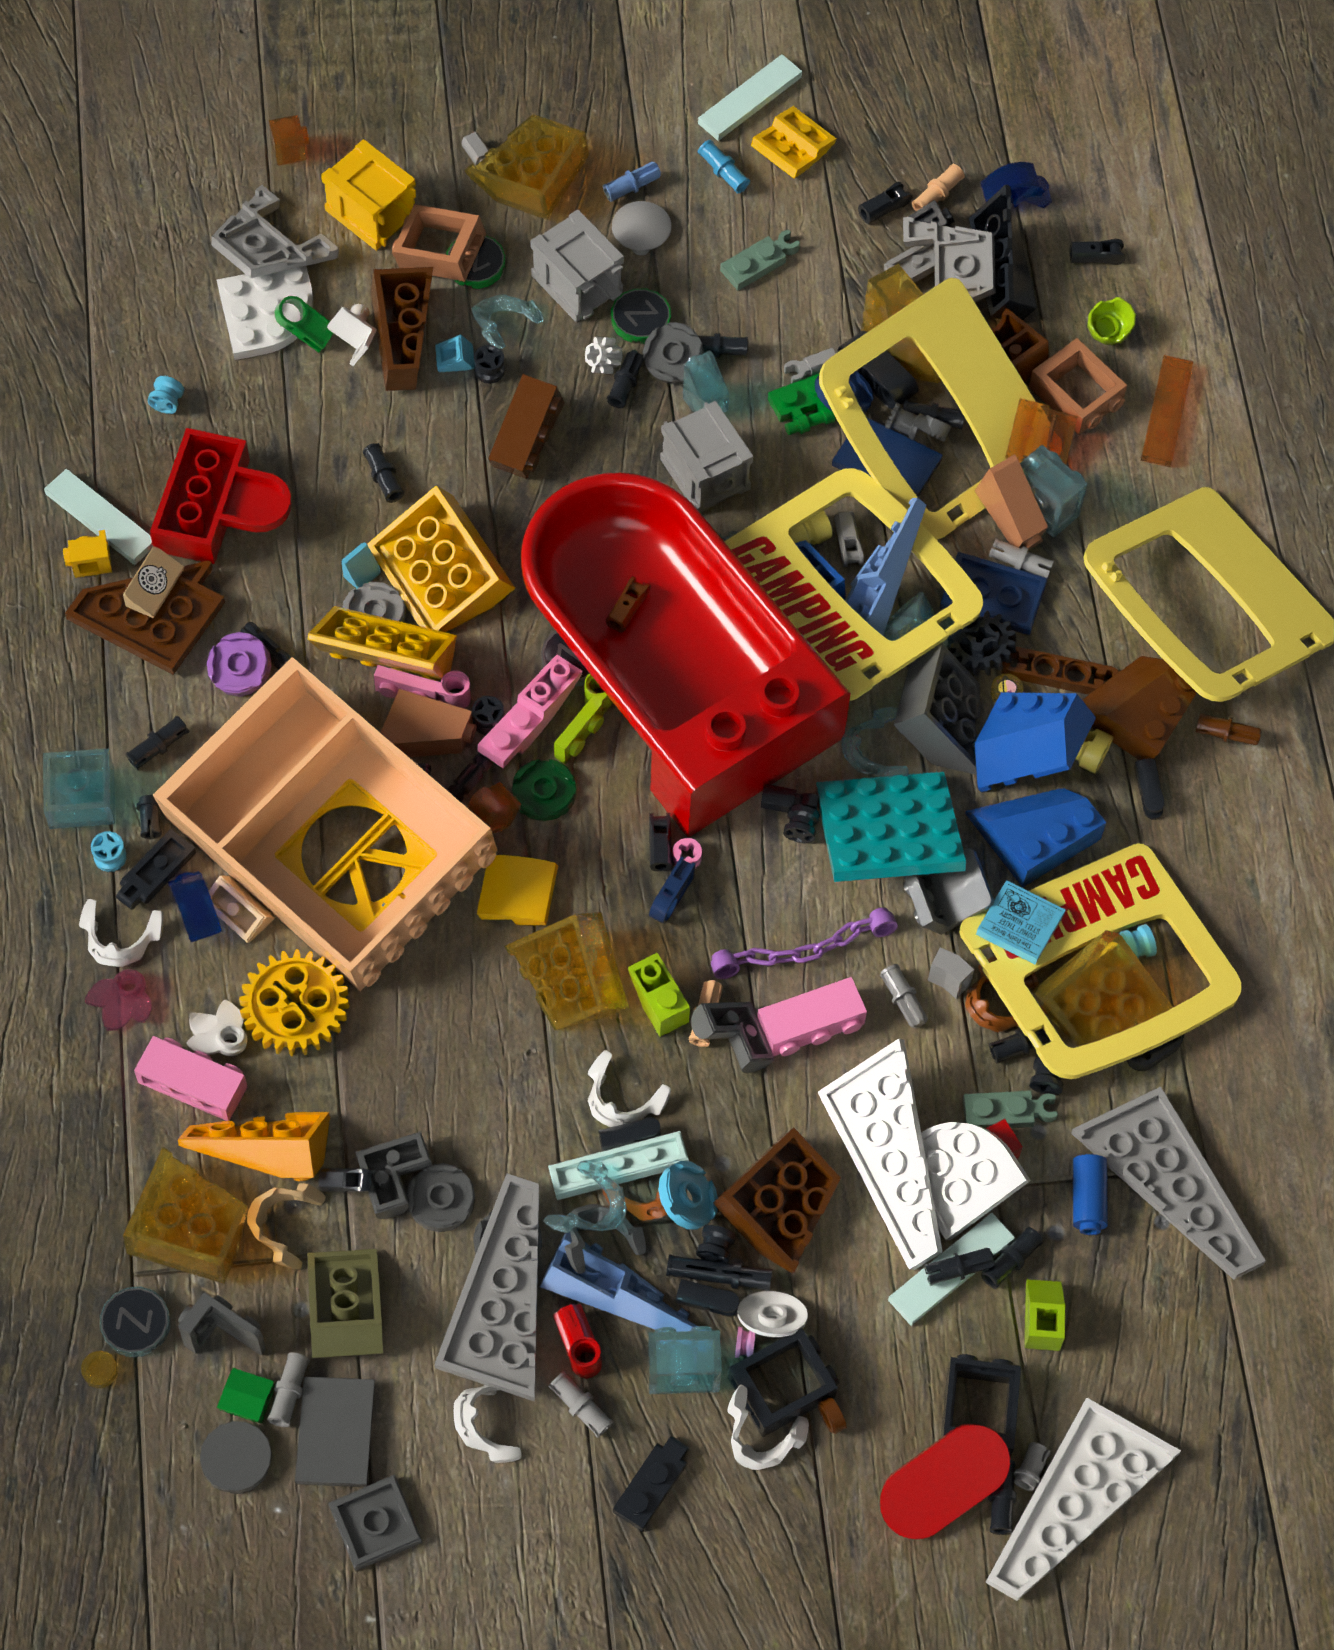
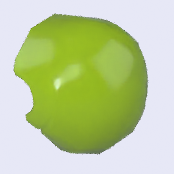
M1115 297L1109 301L1101 300L1088 314L1087 328L1094 340L1104 345L1119 344L1133 331L1136 313L1132 305L1120 297Z

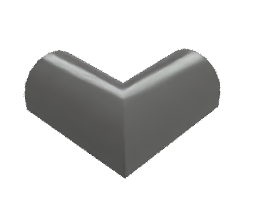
M751 1002L701 1003L693 1011L691 1026L694 1034L700 1039L729 1038L743 1073L759 1071L774 1061L773 1054Z
M421 1131L355 1152L360 1169L376 1170V1174H372V1188H375V1192H368L378 1219L398 1216L409 1208L400 1179L401 1175L432 1166Z

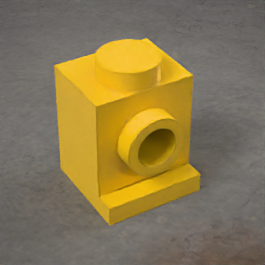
M99 530V536H82L75 540H68V548H63L66 567L72 566L75 578L112 573L110 550L105 530Z

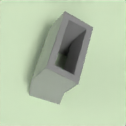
M940 947L931 964L928 981L943 987L957 999L970 986L974 969L959 955Z

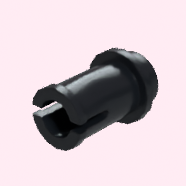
M153 795L141 796L136 804V809L140 811V836L151 839V826L153 837H160L162 835L160 807Z

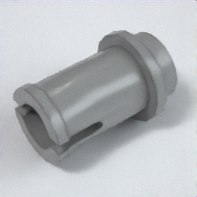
M1035 1442L1029 1443L1020 1468L1014 1471V1483L1018 1487L1027 1491H1033L1035 1487H1038L1041 1482L1040 1474L1047 1458L1050 1456V1450H1046L1047 1447Z

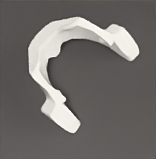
M87 899L80 917L79 926L88 931V951L98 963L116 967H123L140 960L149 942L158 941L161 938L164 923L163 912L152 911L147 928L139 940L128 948L120 949L115 943H109L107 946L99 943L96 937L98 922L95 921L96 900Z
M604 1050L588 1071V1075L594 1080L588 1098L592 1116L602 1124L614 1127L642 1120L649 1113L659 1115L671 1095V1088L664 1084L661 1085L648 1102L630 1112L618 1111L613 1102L604 1103L601 1098L600 1087L607 1077L604 1073L612 1057L610 1052Z
M741 1384L732 1395L727 1409L728 1413L735 1419L731 1438L734 1458L739 1464L752 1470L776 1466L784 1459L792 1447L799 1449L804 1445L808 1434V1419L798 1416L789 1434L782 1442L766 1452H756L750 1445H742L739 1439V1433L748 1416V1411L745 1409L747 1388Z
M484 1385L464 1390L454 1402V1423L457 1432L466 1446L488 1452L490 1460L494 1463H507L521 1459L522 1455L519 1447L499 1445L486 1439L480 1434L474 1424V1419L478 1416V1409L473 1406L475 1399L481 1394L495 1395L499 1389Z

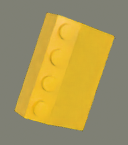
M437 485L367 543L376 561L393 587L399 592L406 607L420 627L446 633L491 609L515 589L455 497Z
M334 606L308 633L307 640L320 651L328 652L333 658H353L360 660V663L366 666H386L405 673H415L423 678L439 681L446 673L451 671L457 635Z

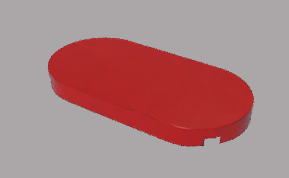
M964 1424L947 1433L887 1478L880 1495V1510L886 1524L896 1534L908 1539H924L939 1532L1003 1484L1010 1468V1455L1004 1440L993 1429L974 1424Z

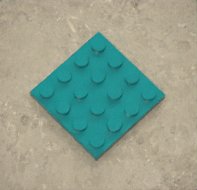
M945 772L816 782V794L819 796L818 804L834 882L966 871V859Z

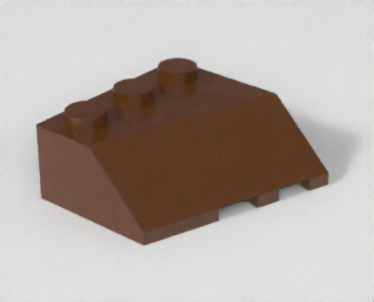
M1140 656L1082 700L1096 717L1091 728L1094 730L1099 729L1112 735V742L1138 760L1154 759L1160 753L1197 692L1164 659Z
M793 1127L777 1140L713 1204L759 1254L793 1274L841 1177Z

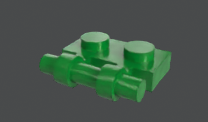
M819 374L768 392L767 399L780 423L792 419L791 422L785 424V430L788 435L797 432L803 434L809 432L813 426L821 423L827 425L835 422L836 417L834 413L820 401L815 391V380ZM817 410L816 413L810 414L808 416L805 415V413Z

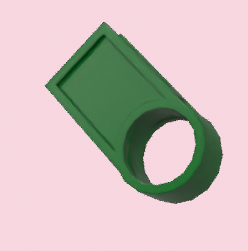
M297 296L285 297L275 308L274 313L277 323L318 353L324 349L334 334L327 328L330 321ZM289 303L297 307L300 312V320L298 322H292L283 315V304Z

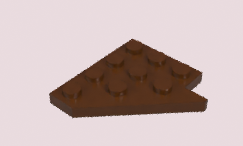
M204 561L184 566L182 574L154 618L125 606L123 594L133 578L82 589L65 612V616L70 622L174 675L225 604L224 596L202 585L213 570L212 562Z

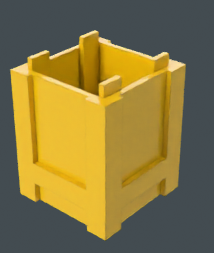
M364 139L332 168L329 167L321 174L322 182L325 184L327 201L325 203V211L376 251L381 246L385 247L386 240L403 227L405 217L410 214L415 204V178Z

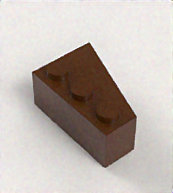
M1006 308L1002 314L1001 321L996 328L991 330L1025 383L1031 378L1032 370L1048 359L1049 341Z
M522 374L488 458L492 467L525 479L528 478L530 472L535 471L540 458L539 454L547 442L550 432L565 404L557 386Z

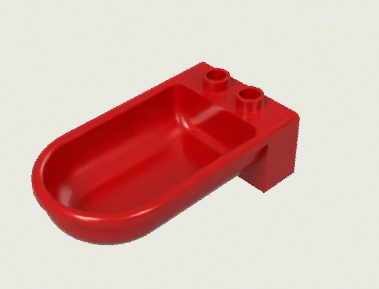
M604 473L584 477L562 487L537 509L525 531L521 549V569L526 589L540 612L652 750L650 791L665 810L670 813V816L688 838L763 791L765 784L772 785L844 739L851 693L698 509L680 492L663 482L646 476L631 473ZM634 576L637 582L643 585L648 583L651 585L648 596L636 611L625 631L620 633L608 627L606 619L620 598L629 579ZM632 593L629 594V596L634 597V598H636V599H637V597H638V596L635 595V594H632Z

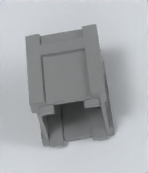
M579 210L571 213L567 219L544 234H539L531 240L534 267L531 269V276L576 323L581 319L586 320L594 314L593 310L607 300L611 299L614 301L622 294L621 270L623 267L621 265L624 263V256Z
M716 400L709 404L705 402L704 408L677 421L669 423L665 421L664 425L661 426L664 442L663 452L660 453V460L683 495L700 513L736 494H742L751 489L749 471L750 464L753 463V455Z

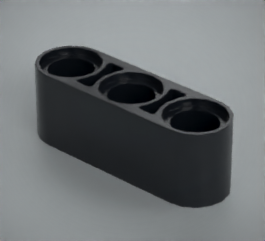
M863 330L838 347V352L867 332ZM887 350L856 371L870 384L873 394L892 410L896 403L903 404L905 400L910 399L919 391L914 377Z

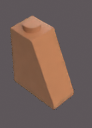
M1014 454L990 468L975 489V493L1009 544L1021 549L1024 546L1030 550L1043 541L1041 536L1048 526L1019 460Z
M399 689L381 734L408 757L457 754L463 752L466 742L471 743L473 741L476 725L473 724L472 711Z

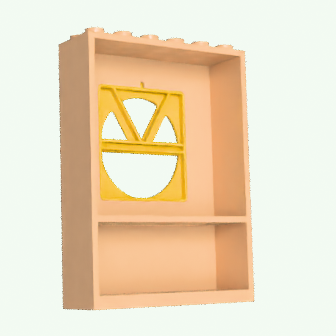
M293 657L153 794L166 819L319 956L325 957L329 965L334 964L336 971L342 974L360 992L365 986L370 987L379 979L381 970L389 962L393 963L400 958L404 952V946L412 938L417 939L424 933L427 923L435 914L437 916L441 915L450 905V899L458 891L463 892L473 881V875L481 867L483 869L488 867L495 859L496 852L498 851L491 828ZM345 806L366 807L381 813L383 816L313 886L305 873L302 863L303 841L312 824L325 813ZM395 825L404 838L407 853L403 855L372 849L371 847L391 826ZM359 859L401 867L405 869V873L400 883L390 894L373 902L370 898ZM348 870L358 901L356 905L343 904L326 896V892Z

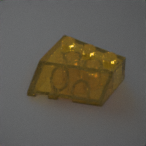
M533 114L507 135L508 139L496 149L492 147L485 153V158L476 166L472 163L467 167L465 173L496 202L548 220L588 158L589 152L584 131Z
M899 263L868 279L861 331L869 332L923 295ZM904 338L887 349L914 379L933 383L942 381L927 358L911 339Z
M1105 930L1031 991L1038 1004L1047 1011V1016L1078 1047L1120 1033L1173 1008L1121 934Z
M162 1147L123 1234L126 1253L225 1284L237 1256L248 1207L216 1183L212 1184L197 1174L196 1169L188 1164L184 1165L174 1158L170 1151Z

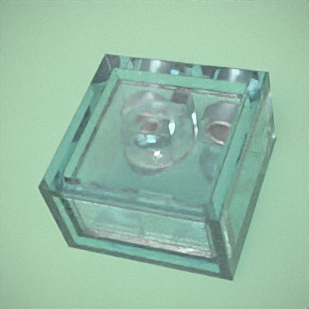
M1041 445L1025 458L1020 465L1047 523L1048 528L1046 532L1055 538L1080 516L1088 483L1085 482L1079 472L1071 470L1064 464L1057 453L1049 451L1045 446Z

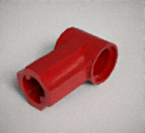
M570 1304L560 1308L557 1313L553 1314V1319L571 1361L572 1370L580 1378H593L602 1368L600 1346L594 1338L581 1304ZM586 1352L595 1356L588 1363H582L577 1360L579 1355Z

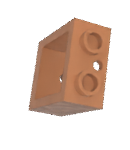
M414 204L410 214L404 219L403 229L399 238L393 243L392 254L399 268L433 267L432 276L465 282L486 236V232L479 215ZM424 227L459 233L450 255L414 249Z
M1076 338L1032 370L1029 388L1079 435L1087 428H1095L1110 411L1114 413L1122 407L1125 402L1124 396L1127 384ZM1077 365L1106 391V393L1084 409L1055 383Z

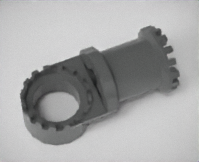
M899 403L895 404L891 412L892 416H889L890 419L887 420L885 426L886 429L894 428L909 435L910 440L915 439L920 429V431L928 435L931 434L932 437L936 434L935 437L942 441L946 440L952 427L929 415L925 416L921 413L915 415L902 409Z

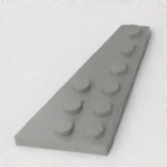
M1161 1087L1072 1129L1071 1134L1094 1155L1105 1157L1107 1159V1166L1232 1279H1236L1264 1265L1265 1258Z
M506 1173L434 1364L436 1369L534 1402L539 1234L538 1183Z

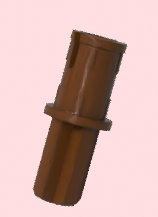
M1200 713L1196 727V733L1224 739L1223 742H1227V739L1251 745H1258L1262 731L1257 727L1232 722V717H1229L1228 720Z

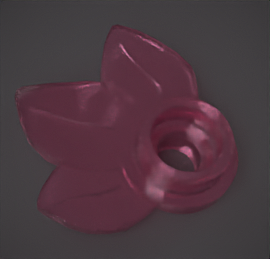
M131 969L119 972L114 979L99 980L85 997L87 1005L103 1008L102 1021L107 1031L122 1028L131 1018L144 1023L152 1010L151 999L145 993L146 982L143 975ZM129 983L135 984L133 990H124L125 985Z

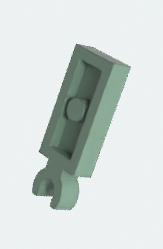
M790 230L782 231L776 241L767 236L721 263L720 271L735 289L739 291L785 264L786 255L796 254L800 249V242L797 240L792 244L786 243L791 237Z
M1031 1091L964 1094L965 1123L986 1129L1003 1119H1006L1011 1128L1033 1127L1035 1123L1034 1118H1039L1043 1122H1053L1057 1119L1058 1113L1056 1111L1048 1112L1043 1106L1045 1104H1054L1056 1097L1054 1094H1044L1038 1100H1032Z

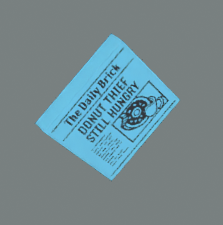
M1006 880L995 898L994 904L990 907L979 925L976 935L1036 965L1063 918L1065 909Z

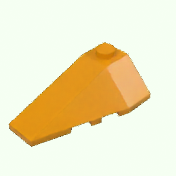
M329 1112L285 1113L286 1120L265 1122V1116L253 1117V1121L246 1122L241 1126H235L233 1121L191 1125L179 1137L178 1146L280 1178L306 1181L314 1178L324 1164L330 1115Z

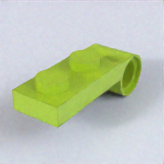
M588 674L585 679L586 705L554 743V758L566 764L571 756L576 757L582 751L585 739L590 733L595 734L600 729L604 721L603 714L612 704V700L605 692H593L594 689L601 687L591 674Z

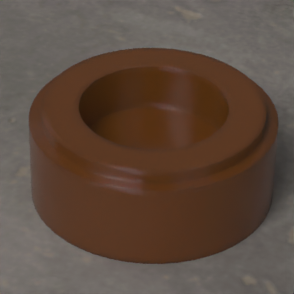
M831 1396L818 1403L820 1415L831 1433L837 1434L847 1428L844 1416Z

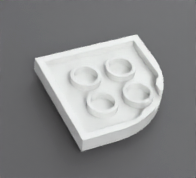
M306 266L250 278L243 274L217 279V286L235 360L278 351L297 339L295 335L281 327L275 319V308L285 297L297 296L313 308V293ZM289 303L283 304V315L292 322H298L300 320V312L297 307Z
M950 1122L933 1126L921 1133L937 1224L946 1240H952L1031 1181L1010 1148L997 1135L985 1128L973 1124Z

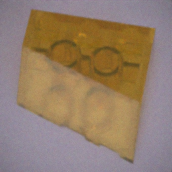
M601 912L574 914L504 946L509 955H514L521 966L519 972L524 980H529L537 993L535 998L555 1031L602 1019L629 1008Z

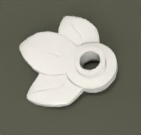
M223 1000L218 1007L216 1016L191 1012L189 1014V1025L194 1036L187 1041V1046L193 1051L198 1050L207 1055L219 1052L226 1056H235L243 1052L247 1046V1035L242 1029L244 1019L241 1018L240 1010L233 1003ZM226 1040H234L235 1042H234V1043H228V1042H225V1041H226Z

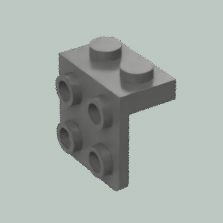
M970 848L963 850L966 859V871L904 876V889L913 900L916 908L914 916L921 927L942 935L960 925L967 917L976 916L994 904L993 895L976 851Z
M204 1292L194 1306L189 1304L183 1310L178 1319L180 1323L178 1328L184 1346L195 1354L217 1326L259 1355H262L266 1350L263 1340L264 1336L259 1330L261 1325L246 1314L242 1318L231 1311L232 1305L219 1295H215L212 1298Z

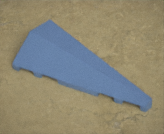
M918 497L912 498L909 501L910 507L901 523L894 522L890 528L894 533L886 545L877 546L850 584L852 588L845 600L852 609L881 635L884 634L926 508V504Z
M568 1226L545 1271L540 1285L541 1288L703 1348L708 1346L714 1334L711 1329L706 1331L688 1321L689 1313L683 1308L678 1312L662 1301L664 1297L662 1292L623 1263L619 1265L602 1256L603 1248L597 1243H594L591 1247L585 1243V1249L582 1250L586 1271L578 1274L571 1266L565 1251V1246L572 1242Z

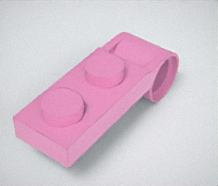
M377 665L374 673L375 691L388 698H395L398 690L402 689L464 709L471 700L469 678L461 671L446 673L442 677L441 682ZM452 689H461V690H462V691L459 692V693H451V692H449V691L452 690Z

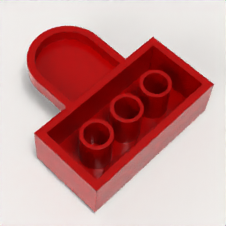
M186 428L150 530L152 545L168 555L201 562L210 561L212 564H215L227 527L260 533L276 529L286 521L292 507L289 488L281 478L274 474L247 468L250 458L246 440Z

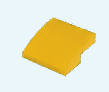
M792 106L775 116L771 127L754 136L751 146L795 179L815 164L835 144L837 138L796 107Z
M496 855L493 862L485 870L477 915L481 920H512L516 925H547L558 865L554 862L535 858Z

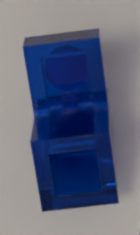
M1014 162L1004 165L980 182L986 202L1006 184L1011 187L1014 208L1023 201L1041 208H1045L1052 203L1047 180L1036 174L1034 164L1030 162Z
M199 871L178 875L175 880L168 882L184 929L191 943L222 932L202 873Z

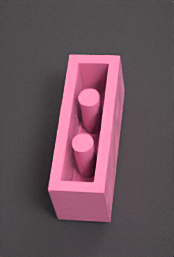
M852 977L758 1009L757 1018L773 1057L779 1054L781 1056H789L797 1052L800 1047L810 1043L820 1045L827 1042L831 1036L841 1032L851 1034L858 1031L865 1024L867 1010Z
M153 1036L134 1070L138 1083L225 1121H230L247 1089L245 1075L238 1067L228 1063L224 1066L213 1062V1059L206 1053L198 1050L192 1053L183 1049L182 1045L177 1041L167 1037L162 1040Z

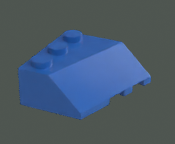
M1065 788L965 812L966 816L1022 888L1101 840L1106 821L1086 797Z

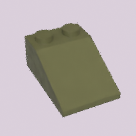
M377 1249L307 1253L312 1358L382 1354V1318Z

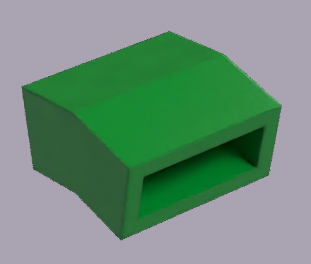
M232 1368L217 1409L262 1424L274 1393V1381Z

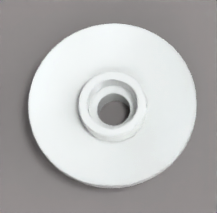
M762 1291L753 1293L745 1297L738 1306V1318L742 1325L748 1330L763 1336L785 1337L793 1335L800 1328L803 1329L807 1323L808 1312L804 1304L797 1298L782 1292Z

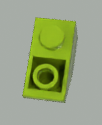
M658 953L628 967L643 1010L659 1037L689 1023L690 1006Z
M1027 1279L1024 1348L1060 1351L1065 1339V1300L1062 1283L1058 1281Z

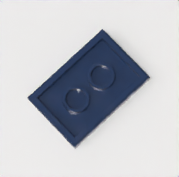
M867 418L885 451L913 492L919 497L941 463L943 455L914 440H910L908 437L892 429H886L885 426ZM846 438L832 459V466L840 470L854 468L870 476L851 443Z
M958 552L955 561L982 594L983 606L979 617H983L986 611L990 612V618L993 619L1000 614L1002 615V622L1009 621L1013 631L1030 636L1048 578ZM944 591L940 609H945L953 603L946 591Z

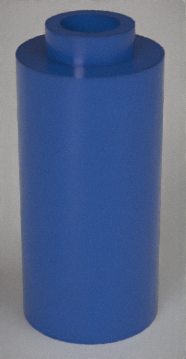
M1094 1154L1079 1155L1073 1158V1227L1079 1229L1081 1234L1097 1235L1108 1226L1107 1159Z

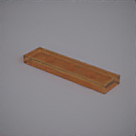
M1163 356L1140 461L1171 467L1194 361Z

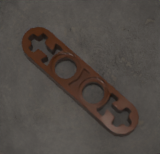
M1016 647V653H1011V657L1017 659L1016 667H1012L1010 663L1003 661V670L1000 671L1004 676L1011 679L1087 695L1104 684L1105 678H1112L1120 672L1112 666ZM1028 661H1032L1030 671L1026 670ZM1046 663L1053 668L1054 672L1049 675H1042L1037 671L1036 666ZM1071 670H1079L1084 674L1085 679L1075 682L1068 677L1067 673ZM1091 674H1095L1093 684H1089Z

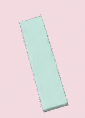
M781 54L698 117V124L717 141L721 140L802 78V70Z
M65 469L44 488L45 494L97 536H99V530H105L108 544L132 564L136 565L151 551L153 547L152 540L146 531L69 470Z
M681 1131L549 1165L548 1168L556 1198L561 1200L663 1173L666 1168L680 1161H689Z
M990 1213L931 1263L951 1258L953 1253L956 1252L958 1255H962L983 1248H990L993 1256L996 1257L1005 1245L1009 1246L1014 1242L1015 1237L993 1213ZM923 1268L891 1294L888 1301L912 1326L975 1273L965 1275L964 1280H960L958 1277L930 1286L927 1277L940 1273V1271L926 1274Z

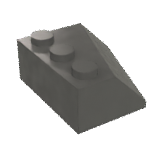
M941 643L909 664L894 726L932 765L977 775L975 742L979 735L976 734L975 719L980 718V683Z

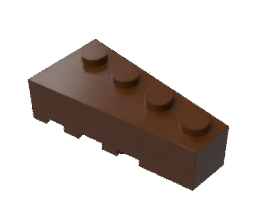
M433 267L373 269L371 297L385 391L416 390Z

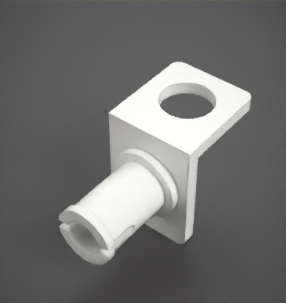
M355 304L351 310L342 307L327 326L331 332L356 348L349 363L352 366L356 364L368 349L377 330L366 322L370 315L369 309L366 307L363 313H361L363 304Z

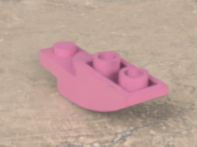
M556 655L518 695L517 703L479 742L477 751L502 768L518 752L523 754L565 702L580 679L582 670Z

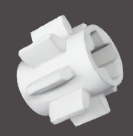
M594 337V343L586 347L585 362L593 366L591 372L613 374V368L621 365L622 348L615 345V338Z

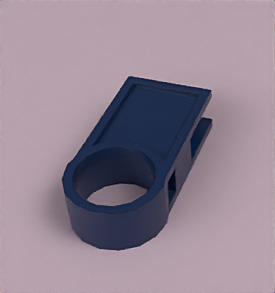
M680 857L651 906L649 917L663 924L669 920L694 879L695 863L691 864L685 861L683 857Z

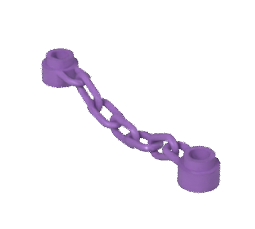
M878 908L870 913V918L857 922H848L835 932L833 937L818 944L813 943L795 948L794 950L776 952L769 949L751 948L747 951L733 954L727 949L719 950L712 955L711 967L717 979H727L739 972L740 964L748 962L766 966L793 961L805 963L821 958L823 953L838 946L848 945L861 932L871 930L875 937H885L892 934L898 925L891 911H888L887 908ZM869 923L868 926H864V927H861V926H860V925H864V924ZM850 927L853 934L843 941L840 935ZM834 942L833 944L822 948L823 946H825V945H827V944H829V943ZM813 949L815 955L801 958L802 951ZM755 953L769 954V961L754 959ZM783 955H791V956H792V957L778 958V956H783ZM746 956L744 959L737 960V958Z

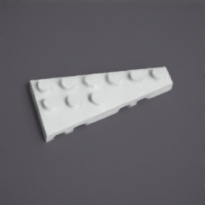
M898 1039L818 1091V1094L908 1268L915 1270L941 1254L942 1246L905 1040Z
M1086 1398L986 1583L1018 1601L1175 1459L1181 1450Z

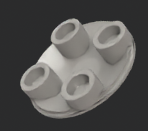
M646 201L631 202L621 207L614 215L612 233L620 244L632 249L636 255H646L649 250L661 246L671 235V220L667 212L654 203Z

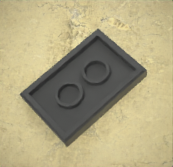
M304 1377L295 1474L296 1484L349 1487L367 1486L375 1380Z

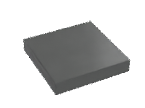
M395 1475L328 1503L355 1571L422 1543Z

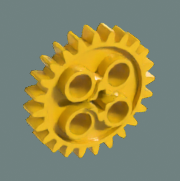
M298 949L295 950L293 958H288L285 951H282L281 960L276 961L272 955L268 956L270 965L267 967L257 963L259 974L248 973L251 984H242L243 993L246 995L239 997L240 1005L244 1007L240 1010L241 1018L247 1019L244 1022L246 1031L253 1030V1040L257 1041L263 1038L262 1044L264 1049H267L274 1043L276 1054H280L284 1047H288L290 1056L294 1055L295 1049L298 1047L301 1048L304 1055H307L308 1045L311 1044L317 1050H320L319 1040L321 1039L331 1043L330 1031L341 1032L338 1021L347 1020L346 1012L343 1010L349 1008V1000L345 998L348 996L347 986H342L344 984L343 975L335 976L336 966L332 964L325 968L326 960L323 956L314 962L313 952L311 951L306 955L305 959L301 958ZM293 977H302L304 979L296 985L288 983ZM279 983L284 988V991L274 984ZM287 995L290 997V999H291L293 1002L288 1003ZM268 998L279 1000L273 1006H265L263 1004ZM316 999H323L326 1001V1003L321 1007H313L310 1005L312 1001ZM299 1001H300V1003H301V1008H302V1010H301V1009L299 1008V1006L296 1004V1003H298ZM304 1013L307 1014L310 1018H312V1019L315 1020V1021L312 1022V1023L309 1022V1021L305 1018ZM296 1020L301 1022L294 1029L285 1027L289 1021Z

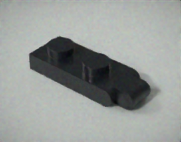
M170 829L120 881L122 888L117 892L116 899L130 910H133L140 902L144 904L149 903L196 854L195 847Z
M672 1435L664 1446L657 1443L613 1507V1513L643 1532L687 1466L688 1462L683 1460L690 1447Z

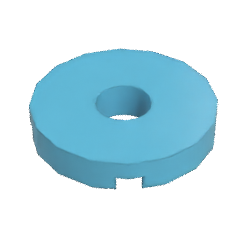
M680 1161L666 1168L660 1177L658 1190L661 1203L667 1215L677 1225L685 1229L697 1230L708 1224L716 1216L718 1208L713 1202L718 1196L712 1180L708 1182L704 1176L706 1172L691 1161ZM686 1189L692 1195V1201L688 1198Z

